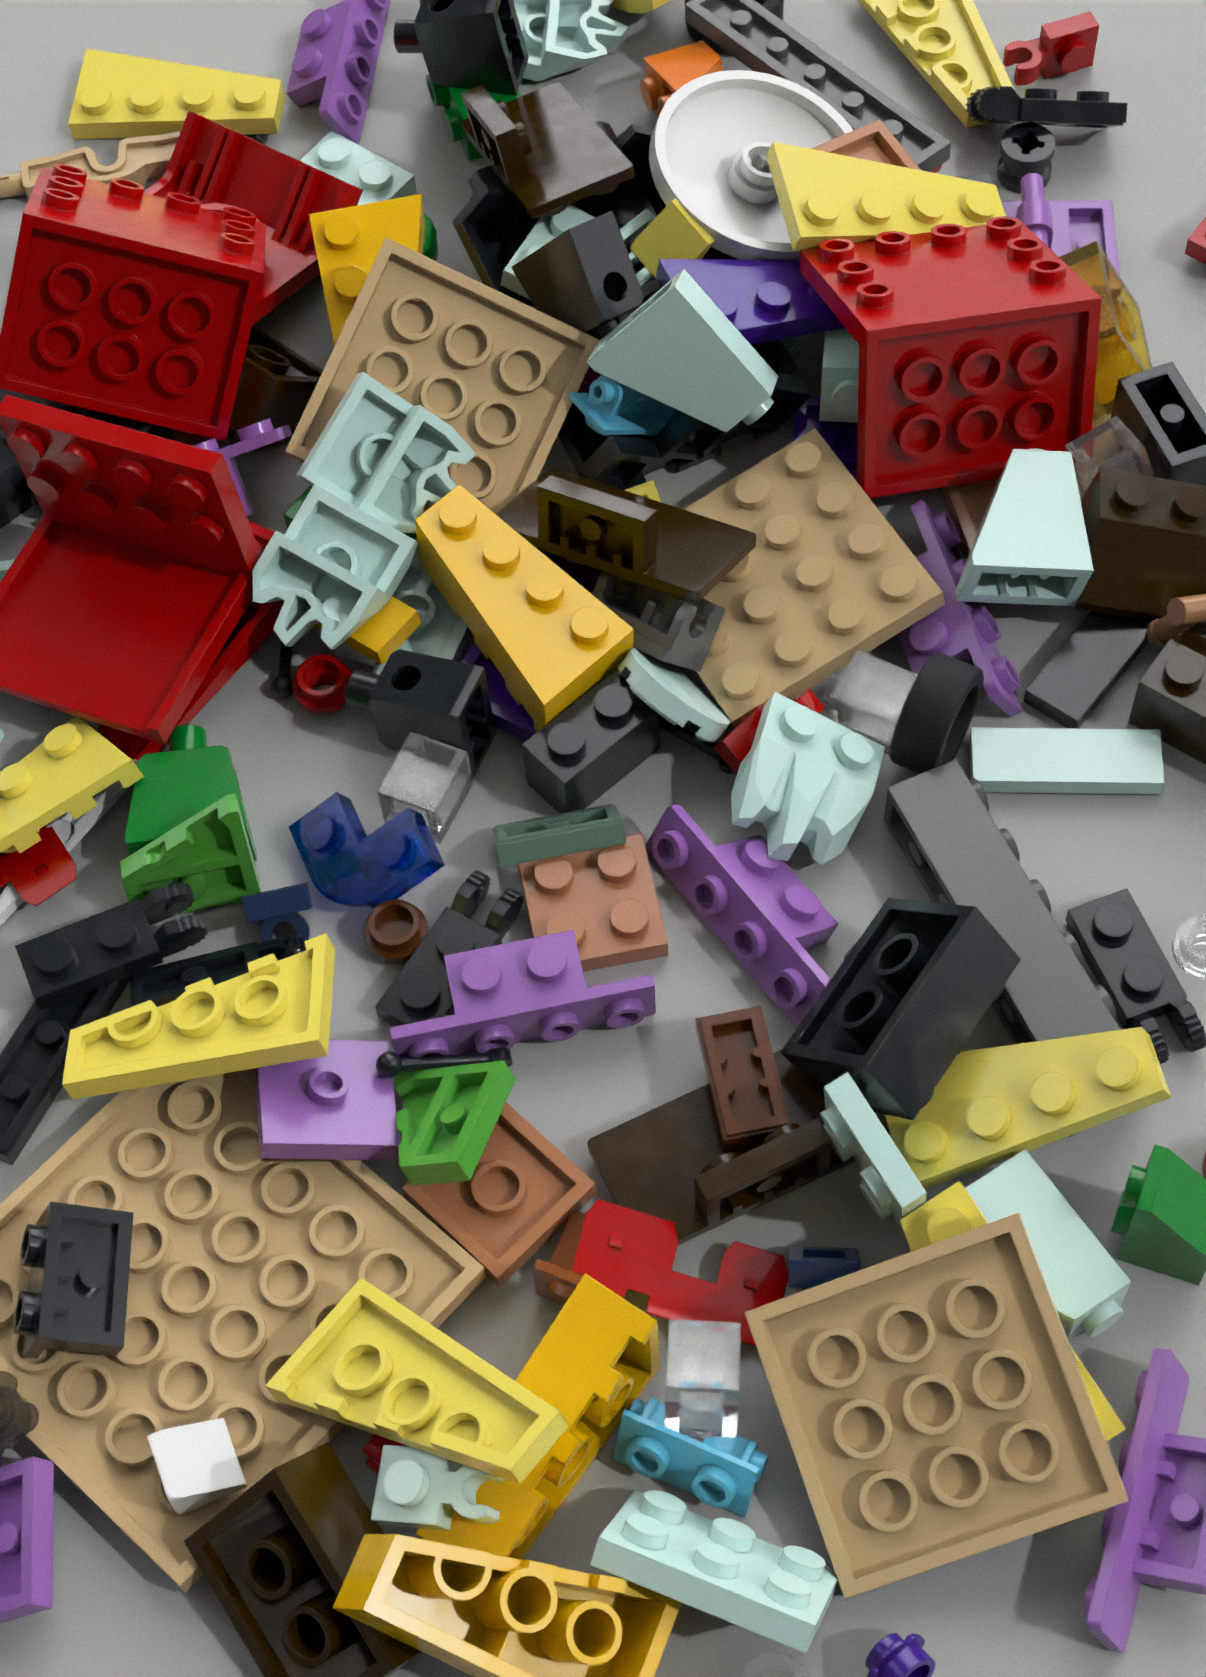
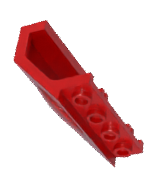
M188 111L164 175L157 183L145 190L144 193L165 199L167 193L171 192L189 195L201 201V208L222 213L224 207H236L254 213L257 216L256 222L266 224L264 273L252 322L253 326L320 274L309 214L357 206L363 189L206 117Z

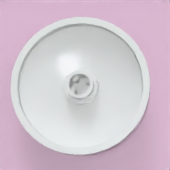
M727 70L714 72L686 83L665 103L650 140V170L654 184L665 205L667 206L672 200L677 198L689 215L715 240L711 247L740 260H800V251H793L766 155L772 142L811 149L851 132L853 129L826 101L794 82L756 71Z

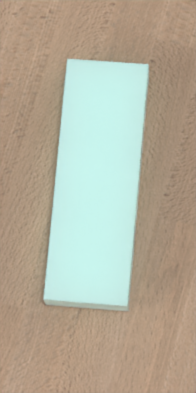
M971 727L969 737L971 779L975 778L978 780L985 792L1162 794L1165 781L1161 732L1159 729Z

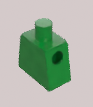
M186 724L175 727L169 736V751L145 754L138 760L137 767L144 778L135 782L125 833V844L129 854L131 855L222 797L236 793L253 859L257 861V852L229 749L221 745L207 747V734L200 726Z

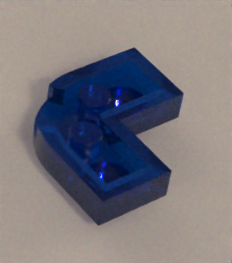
M336 792L289 826L314 886L327 899L344 906H367L374 909L384 901L400 898L445 866L422 814L409 807L367 836L351 799Z

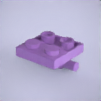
M1037 173L1024 175L1020 181L1022 201H1001L1005 215L1017 218L1023 222L1086 282L1102 300H1118L1121 282L1112 200L1046 201L1044 199L1042 176Z

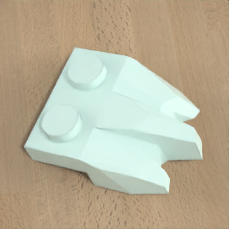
M513 0L529 55L522 78L533 81L545 80L561 73L590 65L607 55V53H614L621 44L628 26L605 16L613 0Z
M361 372L355 376L296 476L312 487L314 484L402 533H416L415 519L424 513L423 508L426 502L435 504L457 487L449 477L447 468L451 463L466 465L476 453L451 425L423 406H413L366 373Z
M314 484L285 534L277 530L275 531L252 570L253 602L263 604L284 600L273 630L285 646L291 647L320 622L322 624L320 638L331 650H334L377 614L391 599L419 552L421 545L411 537Z
M774 692L763 707L751 750L741 762L731 792L732 825L748 828L755 821L763 823L767 830L768 859L788 861L800 841L808 846L813 860L822 866L842 854L874 793L885 746Z

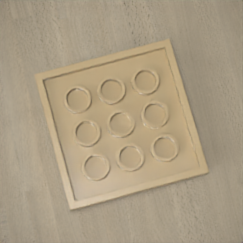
M385 237L286 448L285 454L304 463L357 373L364 372L413 406H423L451 425L476 455L466 465L451 463L447 468L449 477L457 486L460 484L493 513L497 514L533 482L537 481L573 403L568 397L570 393L578 392L589 368L587 360L600 340ZM427 501L423 508L424 512L434 504Z
M816 429L806 433L683 509L756 534V547L704 597L725 608L726 611L701 671L692 670L711 698L730 719L732 728H735L760 705H765L774 692L789 699L795 698L945 605L943 591Z
M1019 1213L744 1312L844 1599L1129 1501Z

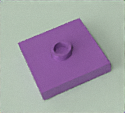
M329 1039L328 1056L254 1068L260 1158L396 1161L400 1139L399 1131L397 1130L392 1078L383 1077L376 1069L378 1056L389 1051L388 1041Z

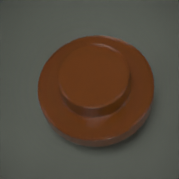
M400 899L387 900L377 905L367 917L363 929L365 943L369 951L378 959L391 963L409 960L429 932L427 920L422 911L409 902Z

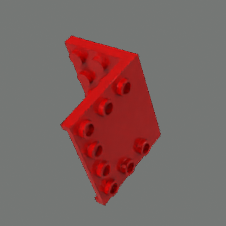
M54 164L52 170L42 167L23 211L0 334V389L226 441L264 273L266 224L256 222L257 216L254 213L236 207H224L222 213L201 208V201L189 195L171 192L167 193L165 199L144 193L145 187L130 180L112 178L110 184L87 179L88 173L75 166Z
M1008 216L993 217L987 220L986 225L963 227L957 224H940L934 226L931 232L912 235L900 231H887L876 235L875 240L860 242L839 238L822 241L819 247L800 249V273L859 344L857 483L869 498L999 479L1013 449L1038 448L1046 451L1071 452L1074 467L1089 465L1102 298L1019 219Z
M6 394L0 403V427L7 439L9 448L14 453L27 479V485L33 491L44 516L0 582V692L165 745L253 598L252 570L259 560L261 552L224 456L217 452Z

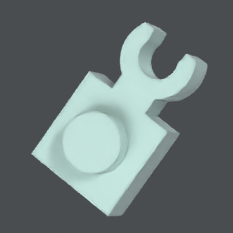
M383 1445L371 1520L384 1526L450 1531L453 1509H455L461 1516L479 1524H493L499 1521L500 1512L486 1505H477L476 1492L479 1486L486 1481L505 1482V1479L465 1465L460 1468L461 1464L413 1447Z

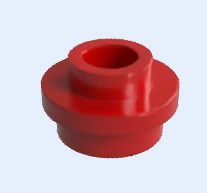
M324 654L312 656L299 666L294 676L292 687L295 699L302 708L312 713L327 714L335 712L347 704L345 693L352 673L344 663L333 656ZM322 685L332 686L325 690H316Z

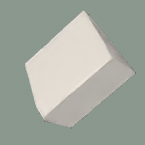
M224 1418L163 1429L147 1436L167 1498L178 1515L248 1487Z

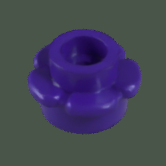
M891 1633L882 1638L872 1648L866 1658L865 1665L870 1670L867 1677H931L935 1669V1661L922 1648L925 1640L921 1635L916 1633L910 1634L904 1641L897 1633Z

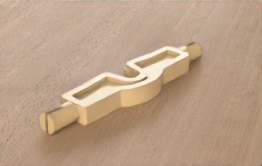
M181 131L122 139L117 148L118 159L109 166L100 165L96 153L87 146L48 157L23 161L20 163L21 173L0 176V199L26 194L28 200L42 167L52 170L54 164H66L81 168L88 173L87 179L110 184L112 178H120L143 185L148 180L158 179L164 175Z

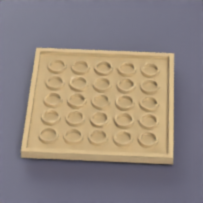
M254 1069L120 1091L0 1204V1412L50 1461H53L54 1465L186 1593L203 1573L188 1550L184 1540L272 1469L327 1442L329 1443L346 1425L277 1401L265 1385L357 1281L363 1278L438 1329L487 1277L485 1267L361 1160L260 1158ZM51 1201L133 1212L124 1347L117 1356L45 1348L38 1359L22 1357L24 1335L14 1333V1314L20 1292L28 1291L30 1267L21 1266L20 1264L21 1244L27 1224H36ZM224 1418L248 1487L178 1515L167 1498L147 1436L163 1429Z

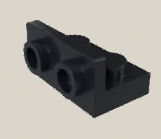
M51 1201L36 1224H27L21 1244L20 1264L21 1266L30 1267L28 1291L20 1292L14 1314V1333L24 1335L23 1358L38 1359L45 1348L117 1356L123 1349L133 1212Z

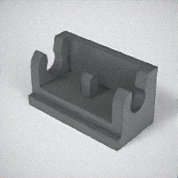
M603 571L598 578L592 595L634 629L633 647L663 662L700 672L726 609L705 598L698 602L681 600L672 597L669 593L637 582L622 580L620 590L613 595V587L619 578L616 575Z

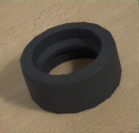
M937 652L929 657L910 689L895 726L889 754L893 763L921 774L953 761L970 726L979 701L984 680L982 669L941 652Z

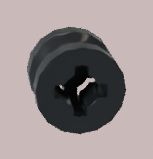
M1020 123L1005 130L1001 137V157L997 166V178L1002 186L1009 191L1021 194V178L1029 173L1041 175L1043 186H1047L1052 172L1051 160L1055 153V138L1051 131L1035 123Z

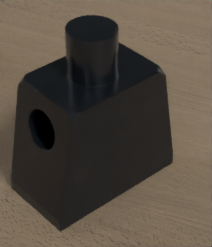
M422 0L415 19L397 20L394 26L393 38L396 51L398 53H422L430 79L435 84L469 90L482 85L487 92L517 95L529 55L513 0Z
M612 211L566 230L512 266L515 276L538 311L599 340L621 323L619 318L643 304L644 296Z
M399 649L391 653L380 675L356 669L348 681L345 693L346 703L372 712L379 742L382 745L461 779L473 781L496 735L484 667Z

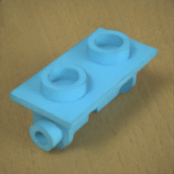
M601 375L591 384L589 393H570L568 397L583 413L587 425L595 432L604 436L639 434L655 436L678 412L677 409L604 375Z
M651 1397L648 1403L636 1398L630 1410H624L613 1460L629 1466L642 1476L656 1478L697 1496L702 1502L710 1506L722 1507L745 1518L755 1482L759 1483L769 1459V1455L757 1450L758 1442L749 1441L714 1425H711L703 1443L691 1437L697 1428L699 1419L661 1403L660 1400Z

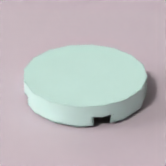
M633 648L618 666L619 674L624 677L628 676L626 681L630 685L629 688L667 721L673 725L678 724L684 727L689 720L699 726L700 729L695 734L696 738L710 743L716 742L730 724V719L713 698L666 662L637 648Z

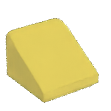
M675 198L641 232L630 248L657 280L656 272L659 259H702L715 240L689 215L678 199Z

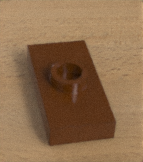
M756 1006L695 1018L696 1033L724 1150L762 1143L776 1129L791 1124L762 1007Z

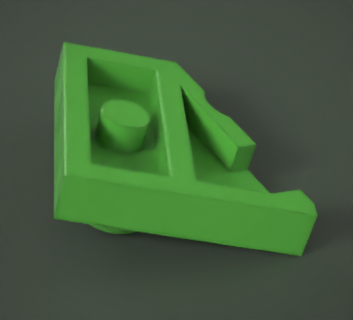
M236 793L222 797L120 861L121 878L129 902L137 898L141 902L151 890L166 887L168 884H174L175 882L188 883L194 894L195 902L191 904L192 907H188L187 911H182L181 914L242 902V897L261 892L257 869Z
M504 1060L400 1072L395 1076L394 1088L402 1098L403 1109L396 1112L397 1130L402 1136L401 1143L398 1145L399 1165L412 1186L471 1180L516 1081Z

